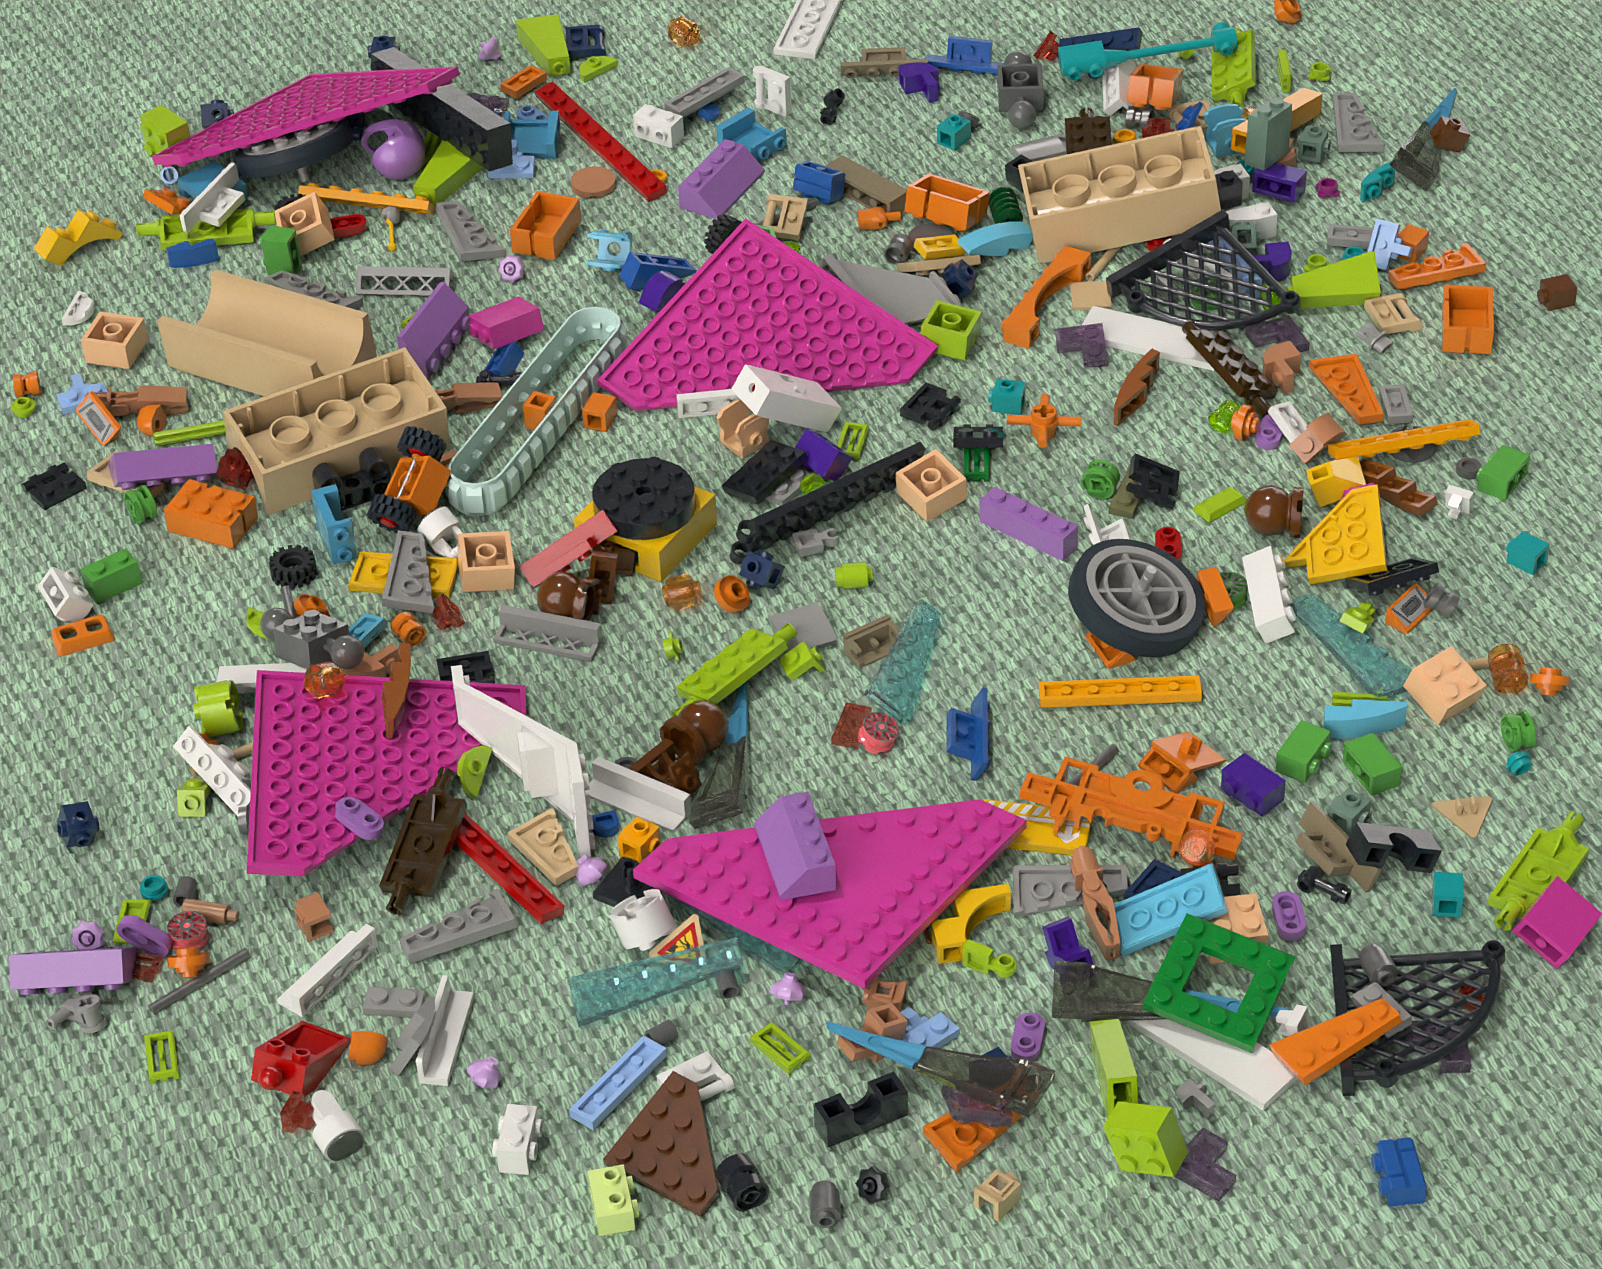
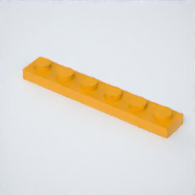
M308 183L307 186L299 185L298 194H302V197L305 194L309 195L315 192L324 202L380 209L395 207L399 211L434 215L435 206L429 199L421 196H416L415 199H408L403 194H394L392 197L386 196L385 193L379 191H372V194H367L363 190L351 188L350 191H343V188L338 186H329V189L321 188V185Z
M1472 419L1336 442L1328 444V453L1336 460L1357 456L1369 458L1376 456V453L1379 452L1397 453L1401 451L1400 449L1408 447L1420 449L1425 444L1430 443L1443 445L1447 444L1448 440L1453 439L1465 441L1472 439V436L1481 435L1480 425Z
M1199 675L1039 682L1040 708L1202 701V690Z

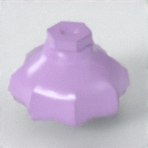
M492 37L486 45L480 42L479 46L482 47V50L478 54L479 60L497 61L501 56L498 50L497 39Z
M508 254L506 258L500 260L498 272L502 275L503 281H510L514 284L523 277V271L526 266L522 263L519 256Z
M583 855L577 860L579 868L576 878L582 886L594 884L595 882L599 883L608 866L601 857L590 858L587 855Z
M81 920L78 926L71 929L73 935L71 943L78 950L98 949L104 946L103 937L105 931L99 927L96 921L87 922Z
M790 972L784 973L783 978L772 985L770 989L771 995L776 996L777 999H784V1005H789L790 1001L793 1000L801 1001L807 993L804 986L798 982V975Z
M492 1056L486 1057L484 1060L476 1059L467 1068L471 1081L482 1088L495 1089L498 1083L502 1081V1075L498 1070V1060Z

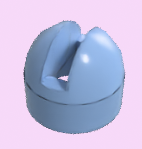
M175 166L164 167L161 171V179L167 184H173L180 178V171ZM170 169H173V174H174V179H173V180H171L172 173H171V170H170Z

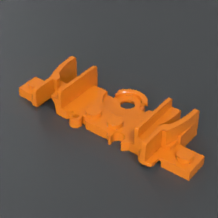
M1065 756L1055 779L1028 772L1020 789L1019 798L1051 807L1049 816L1055 819L1053 833L1055 834L1059 833L1061 826L1066 820L1075 822L1074 829L1079 830L1084 817L1089 822H1092L1094 817L1102 816L1105 818V827L1115 825L1135 832L1146 833V838L1152 842L1158 841L1160 835H1162L1167 841L1172 842L1170 857H1174L1176 851L1186 854L1189 845H1192L1189 868L1202 860L1204 852L1235 860L1242 842L1243 833L1220 827L1225 806L1224 801L1190 792L1189 796H1184L1164 790L1161 779L1153 772L1147 770H1134L1129 772L1124 778L1100 772L1097 765ZM1069 766L1083 769L1079 786L1066 783ZM1137 782H1146L1150 785V789L1142 791L1135 788L1134 785ZM1204 804L1217 808L1211 824L1199 821Z

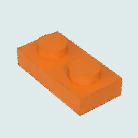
M530 65L500 84L501 91L517 99L546 81L547 72Z

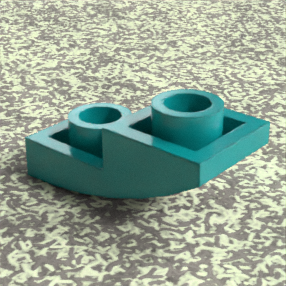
M1391 161L1376 168L1363 179L1360 191V201L1362 203L1381 196L1382 188L1394 184L1396 166Z

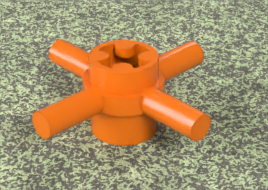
M1045 393L1041 395L1040 404L1032 408L1030 415H1007V425H1030L1032 436L1038 439V446L1045 448L1047 447L1048 440L1055 437L1058 426L1081 427V417L1058 416L1056 408L1050 404V395Z

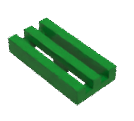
M964 448V477L967 482H969V479H974V482H979V479L989 482V448ZM969 450H974V472H969ZM979 450H984V472H979Z

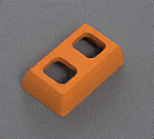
M100 614L54 628L51 639L58 656H65L115 640V636L107 618ZM98 624L102 625V628L92 632L87 630L88 627ZM74 631L77 633V636L63 639L61 636Z

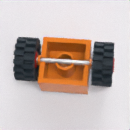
M407 426L404 429L397 448L399 452H402V455L409 458H400L385 493L375 495L367 512L369 520H372L374 524H379V527H385L388 531L393 530L394 533H398V530L409 532L416 516L427 515L438 507V500L448 484V477L451 473V470L440 463L447 446L443 439L438 438V435H433L428 430L426 432L420 427L417 429L416 426Z

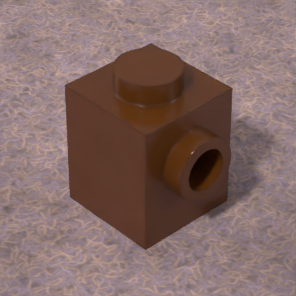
M1441 116L1432 127L1430 133L1436 147L1453 152H1461L1470 137L1465 123L1455 117L1447 118Z
M1567 274L1540 280L1537 298L1539 303L1544 304L1548 311L1575 306L1577 286Z

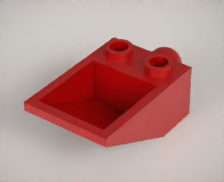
M300 1021L255 1048L251 1080L259 1083L265 1090L276 1089L302 1099L315 1091L349 1046L351 1038L308 1022Z

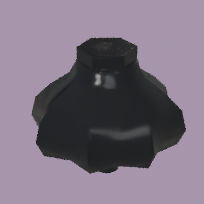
M871 1166L869 1169H861L859 1179L855 1183L859 1189V1197L866 1199L871 1205L876 1201H884L890 1188L887 1173L880 1171L876 1166Z

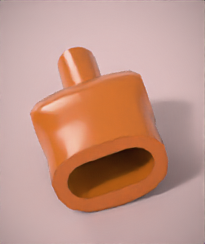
M882 207L857 210L859 230H879L884 228L888 221H901L900 211L885 212Z

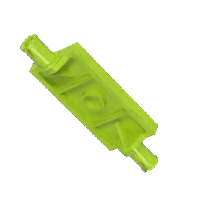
M1235 28L1238 46L1231 55L1223 56L1221 52H1214L1212 47V98L1214 101L1228 100L1230 104H1237L1244 109L1243 101L1245 100L1247 89L1256 85L1255 35L1251 29L1243 32L1240 28Z
M253 208L237 209L220 227L200 220L189 233L183 232L180 215L162 216L156 222L136 223V232L138 238L158 235L160 237L161 251H167V247L185 241L193 245L211 238L214 239L217 246L254 242V228L262 225H276L275 210L254 212Z
M786 623L773 635L753 628L745 631L740 638L724 647L722 652L713 659L706 661L700 669L688 675L683 682L675 687L678 695L686 698L687 701L675 711H672L671 717H677L684 706L697 700L712 701L718 704L788 649L787 643L798 635L796 629L791 624Z
M1570 811L1562 824L1554 829L1546 831L1537 827L1488 897L1487 905L1501 910L1494 919V923L1499 929L1507 922L1503 931L1510 930L1515 920L1524 916L1542 891L1557 876L1567 884L1572 881L1589 855V848L1579 844L1575 838L1576 832L1584 823V818L1581 814L1577 813L1576 817L1571 820L1575 815V811Z

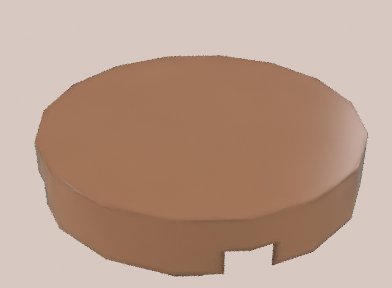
M592 166L580 169L572 175L570 180L572 192L579 197L590 199V196H596V198L605 197L612 193L616 187L615 174L604 167Z

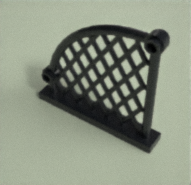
M1224 209L1106 277L1107 293L1112 298L1123 293L1127 298L1129 310L1134 313L1144 311L1156 319L1181 327L1187 321L1194 320L1191 319V313L1202 316V320H1194L1201 330H1230L1263 322L1284 311L1287 314H1294L1300 308L1299 295L1294 291H1286L1229 232V215ZM1221 236L1233 250L1219 247L1218 237ZM1203 248L1213 250L1214 259L1203 256ZM1198 249V254L1192 253ZM1219 252L1231 255V263L1220 261ZM1236 254H1238L1251 267V269L1236 265ZM1187 257L1197 259L1199 268L1189 266ZM1204 262L1215 264V273L1204 270ZM1172 266L1183 269V277L1173 275ZM1220 266L1231 269L1232 277L1221 275ZM1188 271L1198 273L1200 282L1188 279ZM1237 271L1247 273L1249 282L1237 279ZM1253 273H1256L1269 288L1254 284ZM1156 275L1167 278V286L1156 284ZM1205 276L1216 278V287L1205 284ZM1151 277V282L1146 281L1145 279ZM1172 280L1182 282L1184 284V291L1174 289ZM1221 280L1232 283L1233 291L1222 289ZM1140 284L1151 287L1152 296L1142 293L1140 291ZM1189 285L1199 287L1201 296L1189 293ZM1238 285L1248 287L1250 296L1238 293ZM1157 289L1168 292V300L1157 298ZM1206 290L1217 292V301L1206 298ZM1255 290L1265 292L1267 301L1255 298ZM1272 291L1281 299V303L1275 306L1272 304ZM1173 294L1183 296L1185 305L1175 303L1173 301ZM1222 294L1233 297L1234 305L1223 303ZM1190 299L1200 301L1201 310L1190 307ZM1239 299L1249 301L1251 310L1239 307ZM1146 300L1152 301V305L1147 303ZM1157 303L1169 306V313L1158 309ZM1206 303L1218 306V315L1207 312ZM1256 304L1269 307V309L1258 313L1256 312ZM1174 308L1185 311L1186 318L1174 315ZM1223 308L1234 311L1235 319L1224 317ZM1240 313L1246 314V315H1249V316L1240 318ZM1207 317L1218 321H1207Z
M1491 940L1485 943L1482 950L1391 955L1390 958L1396 967L1420 966L1408 973L1398 970L1397 976L1399 978L1395 979L1392 984L1382 988L1386 992L1390 990L1401 994L1394 998L1398 1004L1408 998L1421 1002L1412 1008L1399 1005L1411 1016L1422 1019V1021L1413 1026L1409 1025L1403 1029L1404 1031L1395 1036L1392 1035L1388 1038L1383 1034L1380 1036V1038L1386 1040L1377 1046L1368 1044L1363 1047L1368 1050L1357 1057H1352L1351 1055L1340 1062L1342 1095L1355 1096L1354 1081L1375 1080L1381 1087L1390 1088L1395 1085L1399 1076L1439 1062L1467 1043L1485 1023L1495 1005L1500 988L1501 966L1505 962L1504 946L1499 941ZM1342 944L1330 945L1336 1017L1347 1013L1348 1010L1357 1009L1353 1003L1347 1004L1346 993H1356L1361 990L1359 988L1371 983L1366 974L1356 971V969H1363L1359 963L1360 958L1343 959ZM1482 961L1488 968H1480L1467 962ZM1457 963L1445 971L1431 966L1433 964ZM1462 968L1474 972L1465 978L1453 974ZM1425 970L1436 974V976L1427 981L1416 977V975ZM1344 975H1351L1361 980L1351 986H1345ZM1482 975H1489L1488 984L1485 986L1473 981ZM1444 978L1456 982L1447 988L1435 984ZM1407 980L1419 984L1409 991L1398 987V985ZM1465 985L1476 989V991L1467 996L1456 992L1457 989ZM1426 988L1438 992L1429 998L1417 994ZM1486 993L1483 1002L1475 999ZM1447 995L1458 999V1001L1449 1006L1437 1002ZM1466 1003L1479 1007L1470 1013L1457 1009ZM1429 1005L1440 1009V1011L1431 1016L1419 1012ZM1448 1013L1461 1017L1452 1023L1439 1019ZM1470 1021L1465 1028L1459 1027L1460 1025ZM1430 1023L1443 1027L1433 1034L1421 1029ZM1450 1031L1458 1033L1451 1040L1441 1037ZM1412 1033L1424 1037V1039L1415 1044L1403 1040V1038ZM1432 1041L1442 1044V1046L1434 1051L1423 1047ZM1394 1043L1406 1048L1397 1054L1384 1050ZM1414 1051L1423 1054V1056L1412 1060L1405 1058V1056ZM1375 1054L1387 1057L1379 1060L1377 1064L1366 1060ZM1357 1063L1368 1068L1353 1069L1352 1064Z

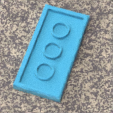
M1208 864L1114 904L1120 937V952L1122 955H1128L1176 935L1186 913L1206 921L1228 913L1229 911L1213 864Z

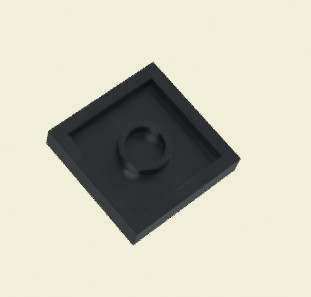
M622 857L593 891V899L615 907L628 897L635 895L639 899L645 897L643 891L656 888L634 878L633 869L640 864L637 860L633 861L632 858Z

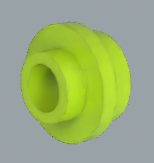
M20 397L11 404V409L16 416L24 418L34 413L36 404L31 398Z

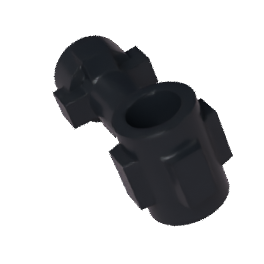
M839 88L831 89L825 94L823 101L826 108L824 107L820 111V121L823 124L830 125L836 120L835 108L842 104L845 99L844 92Z
M483 370L476 377V383H499V385L512 386L522 372L511 370L510 375L493 376L491 371Z
M1310 866L1298 876L1297 886L1305 893H1310L1316 888L1331 895V901L1346 904L1351 896L1352 890L1347 885L1339 882L1334 885L1322 879L1323 873L1316 866Z

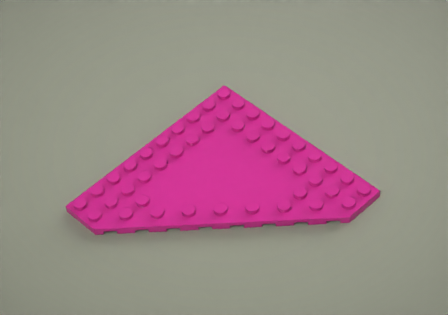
M458 66L309 74L151 157L154 165L170 167L178 164L179 167H183L198 159L217 157L222 152L239 147L240 149L248 148L253 143L266 139H278L283 137L284 134L300 129L302 131L309 130L317 124L331 120L336 122L344 119L345 116L363 111V113L375 110L376 107L392 102L394 104L401 103L409 97L423 93L425 95L437 91V87L451 84L453 82L452 79L459 76L460 72Z
M745 218L598 378L597 385L635 411L677 407L676 394L732 389L745 364L817 382L826 392L909 383L937 352L938 345Z
M257 670L246 874L305 876L360 840L361 837L340 823L335 817L336 803L342 798H357L379 814L385 823L407 809L411 804L414 794H426L429 788L433 786L439 768L443 767L444 771L445 768H449L457 776L458 762L462 754L473 747L483 745L458 723L453 681L409 679L407 702L401 722L393 738H387L381 697L383 681H389L390 678ZM470 682V686L526 716L525 685Z
M981 799L819 819L835 862L836 890L780 900L755 827L667 838L633 869V875L635 879L866 989L1027 828V820Z

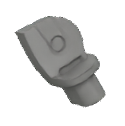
M1370 323L1361 326L1356 333L1362 341L1369 344L1368 349H1375L1380 354L1391 348L1394 343L1387 337L1388 333L1386 331L1380 333Z
M1189 1079L1176 1090L1175 1095L1181 1100V1105L1184 1109L1194 1105L1206 1117L1211 1116L1215 1112V1103L1205 1095L1207 1092L1205 1084L1201 1083L1198 1085L1193 1079Z

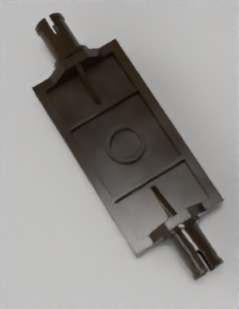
M1087 107L1088 113L1085 112V108H1082L1079 112L1080 117L1065 118L1067 154L1112 145L1110 116L1093 117V110Z
M1194 320L1187 321L1182 326L1183 333L1187 335L1185 338L1239 397H1244V402L1247 405L1255 408V411L1263 420L1264 416L1269 414L1268 410L1271 407L1265 399H1274L1278 392L1271 384L1272 381L1258 370V366L1247 358L1242 348L1236 346L1228 333L1224 331L1201 330Z
M443 767L439 768L435 782L426 794H414L379 884L382 892L392 893L386 906V910L391 914L396 915L398 909V915L404 913L409 895L434 897L468 806L465 799L454 798L448 793L455 778V772L449 768H445V771Z

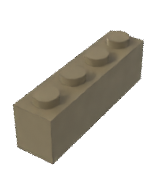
M843 155L826 165V167L845 173V183L843 184L844 196L868 209L882 207L885 212L900 211V214L904 212L907 189Z

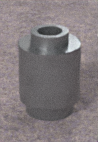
M1369 944L1360 951L1359 963L1371 983L1376 981L1381 987L1392 984L1398 975V969L1387 951L1378 944Z
M823 1180L816 1182L809 1193L810 1220L819 1227L829 1228L837 1224L841 1219L840 1192L831 1181Z

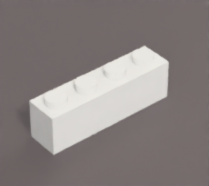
M1269 546L1242 557L1255 626L1264 642L1270 643L1295 633L1293 621H1296V616L1293 608L1289 605L1293 603L1289 590L1286 588L1289 582L1285 572L1282 571L1286 567L1281 554L1276 555L1272 547Z

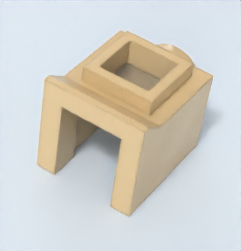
M996 1169L980 1186L974 1188V1207L979 1210L986 1200L994 1204V1219L998 1222L1021 1199V1183L1011 1172L1004 1174Z

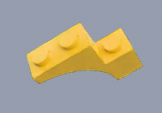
M78 209L66 230L61 227L54 229L47 226L34 250L45 260L61 266L81 246L98 239L119 240L123 233L116 227L117 223L112 219L105 217L103 220L91 210H88L86 213Z
M1009 884L964 890L953 901L954 918L934 920L931 923V938L938 964L962 961L963 946L974 928L990 916L1011 910Z

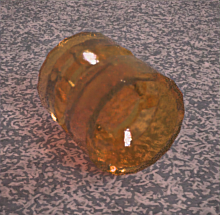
M1501 644L1494 647L1489 652L1487 660L1495 689L1500 693H1518L1527 686L1529 678L1524 666L1525 662L1521 649L1513 644Z

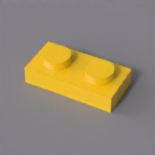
M955 234L915 239L913 246L925 260L951 258L965 254V250L957 243L959 238Z

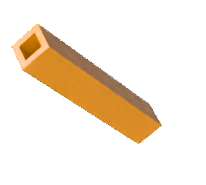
M1302 88L1283 99L1285 102L1292 104L1290 132L1321 114L1323 93ZM1248 120L1232 128L1231 150L1245 154Z

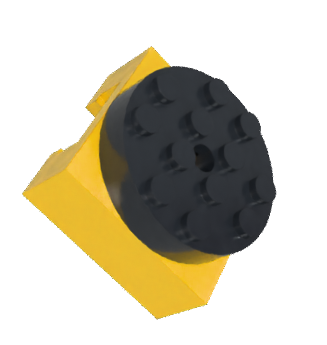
M659 457L632 459L613 464L598 477L592 490L593 500L574 518V527L576 528L604 509L618 531L603 541L611 542L614 546L617 543L637 551L639 562L635 565L636 572L662 582L717 525L716 497L714 493L695 487L691 476L680 465L662 460Z

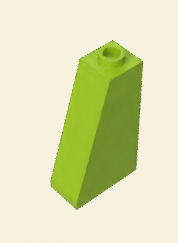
M558 14L516 20L518 40L543 70L547 72L548 76L571 73L569 54Z
M442 141L414 184V196L426 197L436 206L437 203L443 202L483 167L458 151L448 141Z
M1375 251L1293 276L1290 286L1286 287V291H1294L1299 295L1300 308L1364 305L1365 300L1380 297L1381 293Z
M1119 1019L1090 1021V1045L1106 1119H1108L1118 1101L1138 1103L1137 1074Z

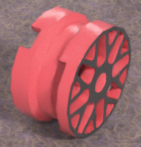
M872 712L864 718L862 727L858 732L859 744H863L865 746L864 749L872 754L878 755V752L886 754L891 751L895 744V740L899 735V725L893 717L886 713Z
M185 911L174 915L169 920L167 931L175 951L178 948L199 946V950H202L208 944L209 931L206 919L202 914L195 911Z

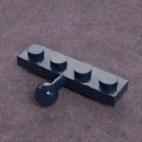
M1137 27L1062 38L1059 41L1058 47L1102 40L1104 49L1136 50L1140 49L1143 32ZM1087 73L1088 77L1091 79H1099L1102 77V75L1099 77H1092L1090 73Z

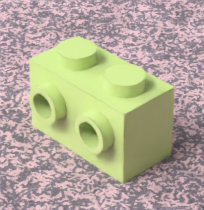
M624 1164L589 1170V1188L599 1236L635 1230L634 1218H639L637 1199L631 1200L630 1198L631 1194H635L632 1176L626 1177Z

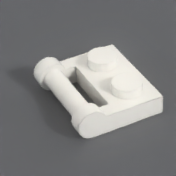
M764 66L754 67L753 77L756 80L755 108L767 109L785 117L792 113L790 77ZM764 79H767L768 99L765 98Z
M708 1051L656 1076L660 1086L672 1071L696 1082L698 1088L716 1080V1082L699 1089L701 1102L722 1091L727 1093L735 1088L728 1073L725 1074Z

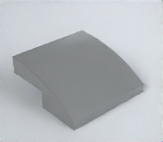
M1055 135L1011 146L1015 158L1022 154L1034 162L1067 155L1064 145Z
M818 603L768 616L774 633L786 623L791 624L797 631V637L787 643L788 649L784 651L785 654L803 641L811 648L815 646L818 649L836 644L837 642L834 631Z
M431 995L416 1011L394 1043L402 1051L389 1069L398 1076L423 1042L431 1027L435 1010V998Z

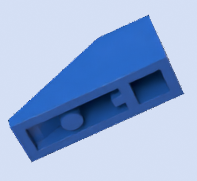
M629 252L620 277L628 288L639 291V289L645 288L649 279L657 272L667 271L679 278H684L696 273L697 270L685 258Z

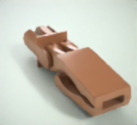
M454 383L451 386L452 389L435 390L446 406L447 412L455 410L456 414L494 408L503 397L499 383Z
M143 385L139 386L137 391L112 392L111 387H109V392L96 393L113 416L139 414L140 409L146 405L160 404L166 415L185 413L188 408V391L186 387Z
M1079 846L1072 853L1070 868L1075 880V891L1082 890L1085 921L1105 960H1114L1120 957V937L1114 902L1103 884V868L1099 867L1092 849L1087 846ZM1098 912L1101 913L1102 919L1107 922L1110 932V940L1108 938V931L1100 923L1097 917ZM1110 949L1113 951V957L1110 955Z

